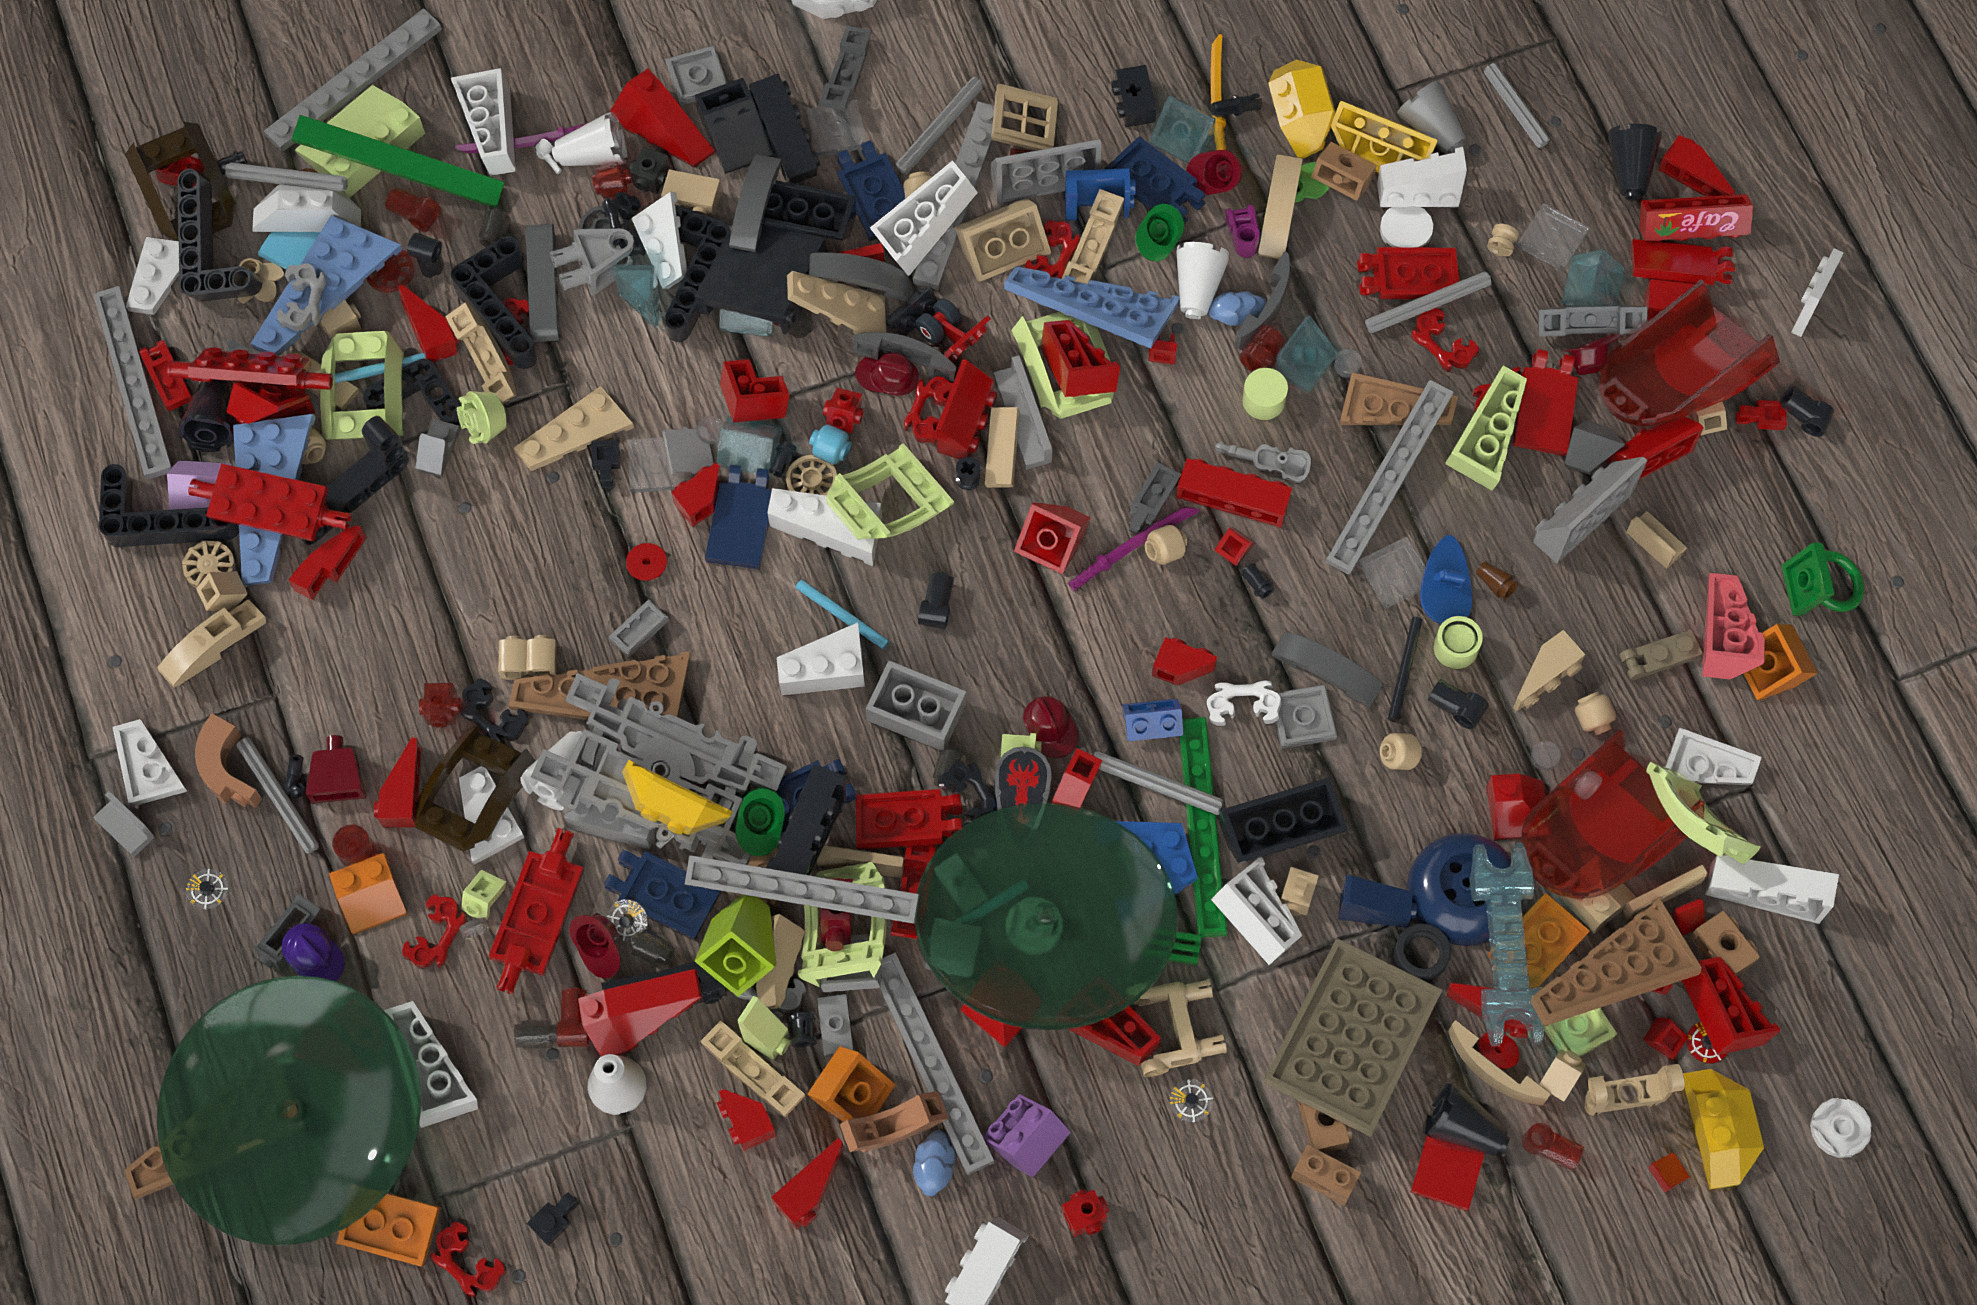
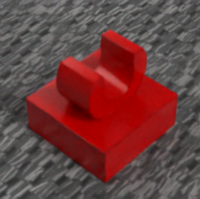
M1171 334L1168 342L1161 341L1159 335L1153 346L1149 348L1148 361L1175 365L1177 352L1175 335Z

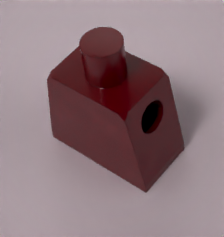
M328 736L326 738L327 750H318L312 753L306 788L307 797L312 804L366 799L359 760L354 749L344 748L343 736Z
M827 878L853 883V879ZM821 908L822 943L826 944L828 950L840 951L843 949V945L851 944L854 913Z

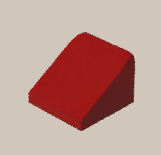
M1229 527L1214 551L1237 566L1253 547L1255 541L1236 528Z
M1697 899L1676 908L1671 915L1682 936L1695 931L1705 923L1702 899Z
M1657 1018L1644 1036L1643 1041L1670 1060H1674L1688 1039V1036L1671 1019Z
M1674 1152L1653 1162L1648 1167L1664 1193L1690 1178Z

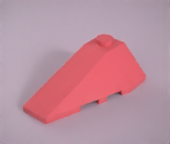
M1709 573L1702 659V676L1732 679L1764 663L1765 639L1762 632L1759 633L1756 618L1754 613L1751 614L1747 605L1748 599L1736 575Z

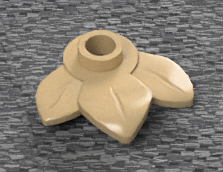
M254 258L244 259L239 266L251 271L255 270L254 273L262 278L263 284L260 292L256 295L239 297L237 299L242 304H245L254 296L262 302L274 301L277 296V287L274 282L285 276L281 267L272 262L262 264ZM248 277L244 280L243 286L247 283Z

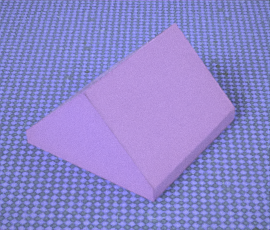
M178 461L167 473L169 510L209 507L210 499L189 496L188 489L189 487H194V485L190 484L193 478L215 484L221 463Z

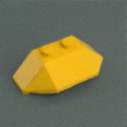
M1296 59L1274 70L1268 84L1280 127L1297 158L1304 159L1323 150L1324 140L1330 130L1335 109L1323 68L1319 65Z
M1340 101L1331 124L1339 146L1376 164L1375 172L1379 173L1380 165L1411 158L1414 159V162L1429 159L1438 142L1437 139L1343 101Z
M631 760L627 761L622 770L635 809L640 811L641 816L649 821L656 822L658 820L666 824L667 829L673 833L689 835L726 823L733 812Z
M1713 1069L1683 1073L1684 1088L1709 1189L1737 1186L1742 1182L1764 1149L1750 1090Z

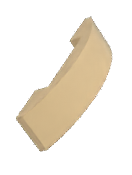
M1283 155L1276 156L1258 256L1280 259L1283 252H1286L1303 160L1301 158Z
M1099 189L1090 211L1088 223L1062 279L1065 278V275L1075 277V282L1086 284L1089 283V280H1093L1117 224L1124 203L1123 197Z
M465 302L445 316L456 338L464 341L485 381V384L482 385L484 392L495 393L502 404L516 396L514 380L506 359L490 330L472 306Z
M721 1020L700 1041L733 1075L784 1117L806 1096L785 1076L782 1077L742 1041V1038Z
M1456 1020L1453 1022L1448 1031L1451 1041L1463 1061L1479 1078L1497 1091L1513 1099L1534 1105H1544L1551 1095L1548 1091L1528 1076L1524 1078L1521 1084L1517 1083L1474 1049L1479 1040L1477 1036Z

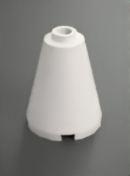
M613 112L606 113L556 140L555 146L552 147L554 160L560 162L562 166L625 164L627 161L624 158L628 157L627 145L623 130H618L615 126V123L619 122Z
M1185 242L1183 248L1180 245L1177 246L1176 252L1180 308L1185 313V317L1201 319V316H1205L1208 313L1229 262L1230 255L1222 247L1220 252L1213 250V244Z
M571 731L567 733L548 751L570 760L582 732ZM536 760L520 777L522 786L529 795L533 791L540 796L537 801L551 809L563 810L564 807L559 803L563 791L531 778L538 761Z
M613 1054L600 1057L588 1079V1093L592 1102L601 1111L612 1115H618L635 1109L644 1099L647 1089L646 1077L640 1065L630 1058Z

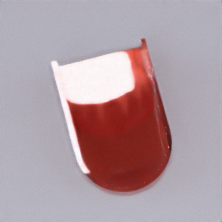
M1701 279L1608 355L1605 364L1602 365L1600 370L1601 376L1598 387L1605 407L1617 419L1637 426H1656L1699 412L1740 393L1780 363L1773 336L1768 334L1759 342L1712 305L1706 284Z
M1620 729L1531 810L1524 822L1521 832V852L1525 866L1541 886L1557 895L1575 899H1586L1606 894L1654 865L1688 837L1678 828L1665 811L1654 789L1650 775L1646 772L1647 769L1624 750V733ZM1700 799L1690 809L1704 819L1705 802Z

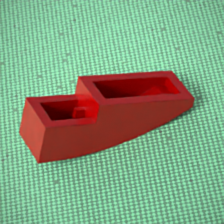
M355 525L329 539L312 552L289 578L288 581L293 590L313 600L327 578L337 583L367 539L362 528Z

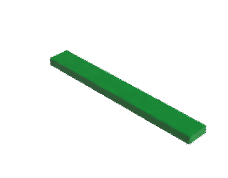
M299 115L292 135V142L493 208H497L504 187L503 181L303 115Z
M1206 717L1183 718V735L1179 736L1183 784L1214 796ZM1185 803L1189 849L1198 880L1193 882L1197 934L1201 935V938L1227 936L1226 916L1211 900L1223 888L1216 814Z

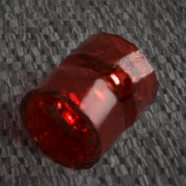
M1262 326L1253 336L1252 342H1249L1239 354V359L1243 366L1251 373L1260 368L1273 369L1276 365V360L1283 356L1289 348V344L1280 332L1272 327Z
M355 824L341 827L333 837L332 847L345 867L377 856L375 844L367 831L361 826Z

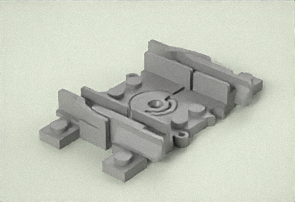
M577 673L565 701L591 713L586 723L589 725L588 727L591 732L586 729L583 730L570 760L543 749L531 778L563 791L559 803L564 807L562 812L565 814L575 810L579 802L585 804V807L588 809L592 804L597 806L601 814L606 806L612 805L616 807L618 812L615 820L625 818L650 830L660 828L656 834L660 842L669 841L673 834L676 841L680 843V849L683 850L685 848L695 852L701 840V844L705 846L700 857L710 859L714 857L721 861L746 865L750 854L746 853L739 846L736 833L729 831L742 801V798L735 796V793L744 794L749 783L762 789L776 792L787 766L759 753L754 754L757 741L749 736H742L738 744L721 737L719 730H716L714 737L706 738L702 734L703 723L694 725L671 714L661 716L663 705L658 701L652 702L648 709H646L644 702L630 696L627 700L620 699L617 708L610 704L620 680L612 678L606 686ZM598 743H600L599 749H598L597 754H596V757H595L594 766H593V760H594V756H595V751H596V749H597ZM619 743H620L621 752L616 751V749H617ZM628 760L656 773L655 768L657 766H662L666 771L662 777L715 803L718 800L717 804L733 812L726 823L720 824V826L717 825L689 835L673 833L667 829L666 824L658 820L656 822L649 821L641 816L640 811L635 809L622 770ZM704 784L705 789H702V788H700V787H698V786H701V785Z

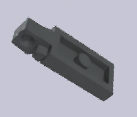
M1159 462L1156 463L1132 503L1130 515L1134 517L1129 523L1130 532L1137 535L1141 532L1145 523L1152 525L1154 520L1156 521L1179 483L1181 473Z

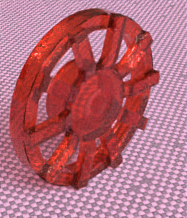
M406 250L398 253L399 255L395 260L393 255L384 262L385 266L372 279L369 276L366 277L368 284L373 289L384 293L399 291L398 286H407L414 275V264ZM403 257L408 260V262L398 264ZM409 267V271L406 273L401 271L400 268ZM399 275L405 277L400 283L397 280ZM379 278L383 279L382 286L375 283ZM393 281L395 285L387 287V282Z

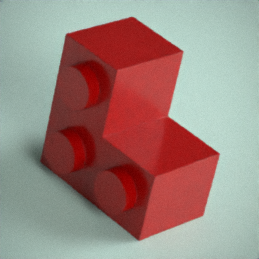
M750 359L723 362L720 386L733 423L786 417L789 392L783 376L756 378Z

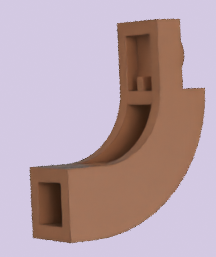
M211 713L201 728L196 742L195 759L199 774L211 792L223 803L227 804L231 798L244 807L248 803L257 808L262 800L257 790L228 774L227 770L228 756L240 739L241 734L234 725Z
M939 1091L919 1094L881 1113L846 1120L840 1124L849 1151L861 1150L863 1153L910 1138L940 1124L949 1117Z

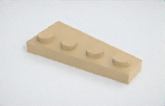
M792 271L787 275L788 300L815 314L822 313L828 316L830 321L838 326L840 324L846 325L853 329L852 333L854 334L869 332L886 333L885 296Z
M600 386L515 446L514 451L529 470L533 471L562 459L567 453L586 449L587 445L592 443L591 441H605L612 438V435L617 432L631 430L634 428V425Z

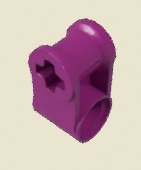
M1253 205L1233 211L1226 209V223L1231 233L1236 253L1244 258L1254 256L1258 251L1260 231Z

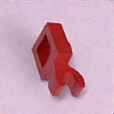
M1758 400L1755 407L1742 405L1739 407L1740 412L1735 414L1737 424L1757 422V429L1784 430L1787 426L1786 410L1781 407L1779 401Z

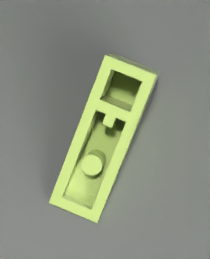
M753 996L737 1020L744 1043L770 1059L775 1060L778 1054L783 1055L789 1047L791 1040L788 1039L790 1037L788 1028L759 998Z

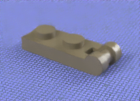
M1688 630L1638 648L1627 649L1621 652L1619 657L1622 663H1626L1629 669L1627 674L1630 680L1633 681L1701 658L1703 653L1692 630ZM1642 658L1644 665H1639L1637 659Z

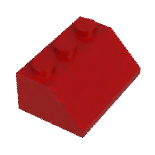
M962 359L936 427L937 453L957 459L970 457L971 453L975 454L977 452L980 438H978L980 429L985 430L989 415L986 414L988 407H993L997 398V392L994 391V380L965 359Z
M1681 414L1672 419L1666 417L1659 421L1653 429L1639 431L1632 440L1626 442L1622 448L1607 459V464L1610 465L1616 461L1644 457L1647 463L1639 478L1640 480L1693 452L1704 427L1701 423Z

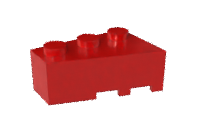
M1070 320L1044 322L1040 349L1065 397L1116 392L1120 365L1116 361L1111 363L1104 356L1105 351L1100 347L1096 349L1089 343L1090 338Z
M1721 957L1698 961L1702 968L1700 974L1682 980L1717 1055L1763 1046L1781 1031L1776 1023L1772 1025L1760 1011L1763 1007L1759 1002L1755 1001L1753 1003L1742 989L1745 985Z
M1100 975L1057 1014L1056 1023L1136 1066L1144 1062L1160 1046L1161 1037Z

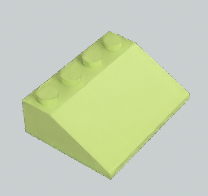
M371 85L327 122V124L406 150L425 134L421 119L414 111L399 99L374 85ZM300 145L295 149L296 153L318 173L345 176L348 180V187L343 192L349 198L381 172L380 170L304 145Z

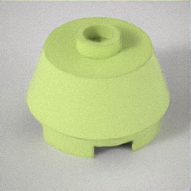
M469 391L465 396L458 398L462 402V406L457 407L458 419L461 428H467L471 434V437H469L471 443H488L506 428V411L495 393Z

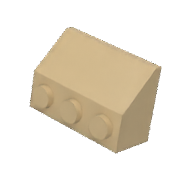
M1028 198L955 226L962 251L978 282L1013 269L1016 266L1023 265L1027 260L1033 261L1037 259L1038 255L1045 256L1051 253L1037 206Z

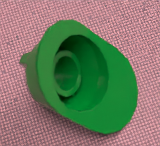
M1169 204L1154 206L1147 213L1135 234L1137 249L1144 258L1149 261L1158 262L1164 260L1171 253L1184 232L1182 215L1175 207Z
M758 788L750 791L740 805L736 824V839L739 846L752 856H765L777 847L781 836L785 807L782 799L776 792Z

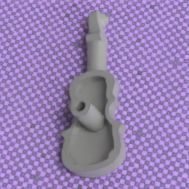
M1222 441L1215 445L1217 454L1226 453L1231 457L1252 461L1257 470L1267 471L1268 473L1278 472L1282 475V480L1287 479L1294 483L1303 482L1311 466L1309 454L1303 450H1294L1292 447L1287 452H1282L1277 447L1272 448L1266 444L1259 446L1256 451L1234 445H1226Z

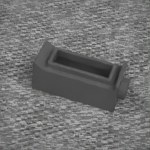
M297 893L293 902L259 944L253 947L260 955L257 960L270 970L275 966L283 971L289 964L283 956L282 946L277 951L272 949V947L300 912L306 916L299 924L308 923L318 927L326 918L318 906Z

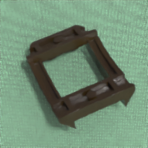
M183 122L185 127L137 147L133 142L125 153L161 234L168 236L173 241H178V218L170 221L148 173L195 153H198L219 198L218 201L212 203L213 234L231 227L233 221L232 213L236 203L199 124ZM198 231L194 234L193 239L196 238Z
M478 725L467 729L444 755L416 802L415 828L463 852L475 848V844L481 841L489 842L500 818L523 787L520 777L535 762V759L527 748L521 753L478 732ZM462 758L502 776L475 823L433 803L443 783Z

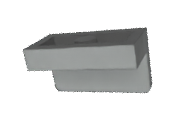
M108 791L105 796L110 802L93 818L122 847L135 857L155 837L129 809Z

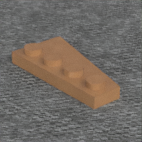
M1352 372L1339 425H1404L1424 389ZM1452 396L1436 425L1452 424L1458 396Z

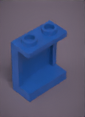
M1130 170L1066 171V221L1076 220L1077 206H1093L1099 189L1123 197L1124 218H1129V210L1134 208L1135 179H1130Z

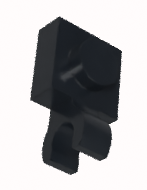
M619 440L591 441L593 470H600L602 489H613L612 469H620Z
M568 1192L560 1199L555 1208L547 1202L526 1224L549 1246L570 1226L564 1218L580 1203Z

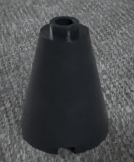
M1633 123L1628 124V129L1620 130L1619 125L1611 128L1608 132L1619 192L1627 200H1639L1641 196L1647 193L1662 138V131L1657 132V127Z
M213 379L211 382H200L178 428L179 438L187 440L189 447L202 452H218L220 447L227 445L228 448L231 446L234 440L232 415L227 413L230 397L228 384L225 380Z
M1453 1082L1452 1084L1448 1083L1445 1085L1432 1104L1435 1107L1432 1116L1427 1114L1423 1133L1430 1138L1490 1155L1504 1152L1510 1141V1137L1507 1136L1508 1130L1459 1085Z

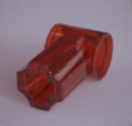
M399 188L392 189L389 192L385 203L387 210L408 219L411 225L423 232H428L442 212L441 207L434 200L428 197L420 199Z
M579 988L562 990L561 1021H558L557 1025L558 1047L589 1046L590 1038L582 1024L578 998L588 995L587 990Z
M1544 1123L1532 1125L1522 1136V1146L1529 1154L1541 1155L1571 1171L1575 1170L1583 1154L1584 1146L1553 1132ZM1536 1132L1542 1135L1544 1145L1535 1144L1531 1137L1532 1133Z

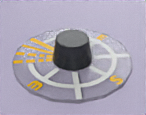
M200 870L189 879L186 886V897L190 904L198 909H213L220 905L227 897L229 890L228 881L224 874L218 870Z
M622 899L615 902L607 913V918L614 923L617 929V939L632 942L639 939L647 929L648 916L645 909L638 902L631 899Z
M1188 1079L1179 1082L1173 1088L1169 1104L1172 1112L1178 1119L1184 1122L1195 1123L1209 1115L1213 1107V1097L1210 1089L1204 1083Z

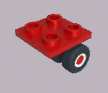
M942 298L933 306L934 316L924 313L916 320L918 331L931 344L937 345L945 338V335L949 338L953 345L946 351L944 356L953 363L964 353L969 345L973 346L989 330L986 325L991 318L987 315L965 334L957 329L963 322L961 313L952 302Z

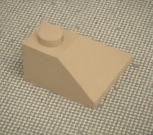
M1598 855L1555 889L1559 897L1593 934L1622 912L1629 901L1637 898Z

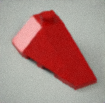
M648 68L627 82L610 112L616 115L619 124L626 131L633 135L636 133L645 138L646 142L653 146L654 144L667 150L668 154L694 168L715 154L713 148L670 92Z
M693 969L602 990L578 998L583 1027L602 1057L607 1054L621 1055L632 1051L642 1039L648 1035L655 1034L659 1031L661 1025L671 1018H676L702 998L697 970Z

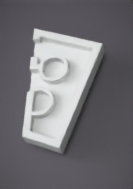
M669 192L632 218L663 289H669L683 280L687 271L684 245L680 242L678 227H681L680 217L676 216L675 203L677 202V195L674 192Z
M146 237L126 304L129 312L155 315L171 292V286L179 276L178 241Z
M1834 248L1829 258L1825 256L1822 258L1817 268L1819 272H1815L1809 284L1813 289L1808 287L1801 299L1805 306L1791 333L1802 336L1843 252Z
M140 719L113 727L128 803L131 807L187 792Z
M1679 728L1665 767L1682 774L1696 783L1751 785L1762 757Z
M482 766L459 778L465 819L473 823L476 822L485 803L496 787L487 769ZM508 807L495 827L492 839L489 842L484 840L476 843L475 848L470 849L473 865L524 838Z

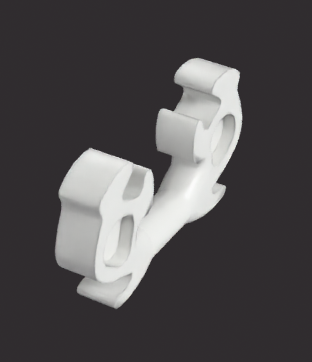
M1260 681L1246 685L1217 683L1215 688L1219 692L1214 693L1207 699V707L1210 713L1209 719L1211 723L1217 726L1226 725L1225 719L1222 717L1226 714H1230V717L1234 718L1235 708L1229 700L1235 696L1253 695L1260 698L1254 702L1253 708L1256 717H1259L1261 712L1266 713L1263 717L1265 724L1274 723L1279 720L1278 713L1282 705L1279 694L1268 690L1273 688L1271 681Z

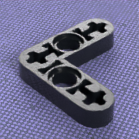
M419 359L402 368V380L407 382V387L402 390V400L421 391L440 421L454 425L460 423L457 415V407H460V405L430 360ZM425 369V371H428V375L420 374V370ZM412 374L416 381L415 383H412L409 375ZM384 378L372 384L364 391L363 398L370 410L385 409ZM440 387L444 390V393L439 398H433L430 396L432 389ZM377 394L381 400L376 402L372 396ZM445 403H447V406L449 407L450 411L454 413L452 417L446 415L444 407L442 406Z

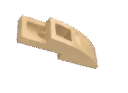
M250 600L245 601L229 612L225 608L219 610L181 640L157 667L158 671L173 688H176L220 660L221 651L266 624L265 616Z

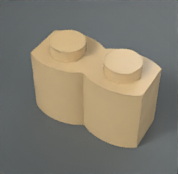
M513 635L499 640L498 672L500 678L514 680L545 674L549 676L557 675L556 640L551 639L547 635H537L534 639L529 640Z

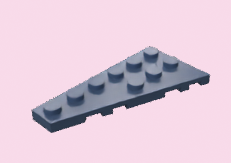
M331 215L301 263L311 264L318 278L321 272H324L327 278L326 286L321 294L319 321L322 320L321 316L330 308L332 310L335 309L364 284V279L376 270L378 272L385 266L384 262L393 254L396 256L403 250L401 244ZM291 282L288 283L250 343L253 349L260 352H274L276 356H280L301 338V333L309 326L314 325L311 319L305 329L295 331L288 327L282 328L277 318L278 310H282L284 314H287L289 310L286 304L289 302L298 303L300 309H305L309 304L310 286H307L304 291H295L290 284Z
M1017 266L1005 280L1004 285L1005 290L1013 292L1018 296H1023L1040 305L1050 307L1065 315L1072 316L1148 348L1153 346L1180 303V296L1172 295L1171 299L1157 297L1158 292L1148 291L1147 294L1135 293L1130 287L1093 280H1089L1088 284L1075 282V277L1066 275L1064 279L1050 277L1048 272Z
M313 414L233 425L236 467L300 480L302 459L305 450L308 449L310 441L308 436L311 426H314L316 417ZM239 525L243 585L252 586L273 583L281 552L279 547L282 534Z

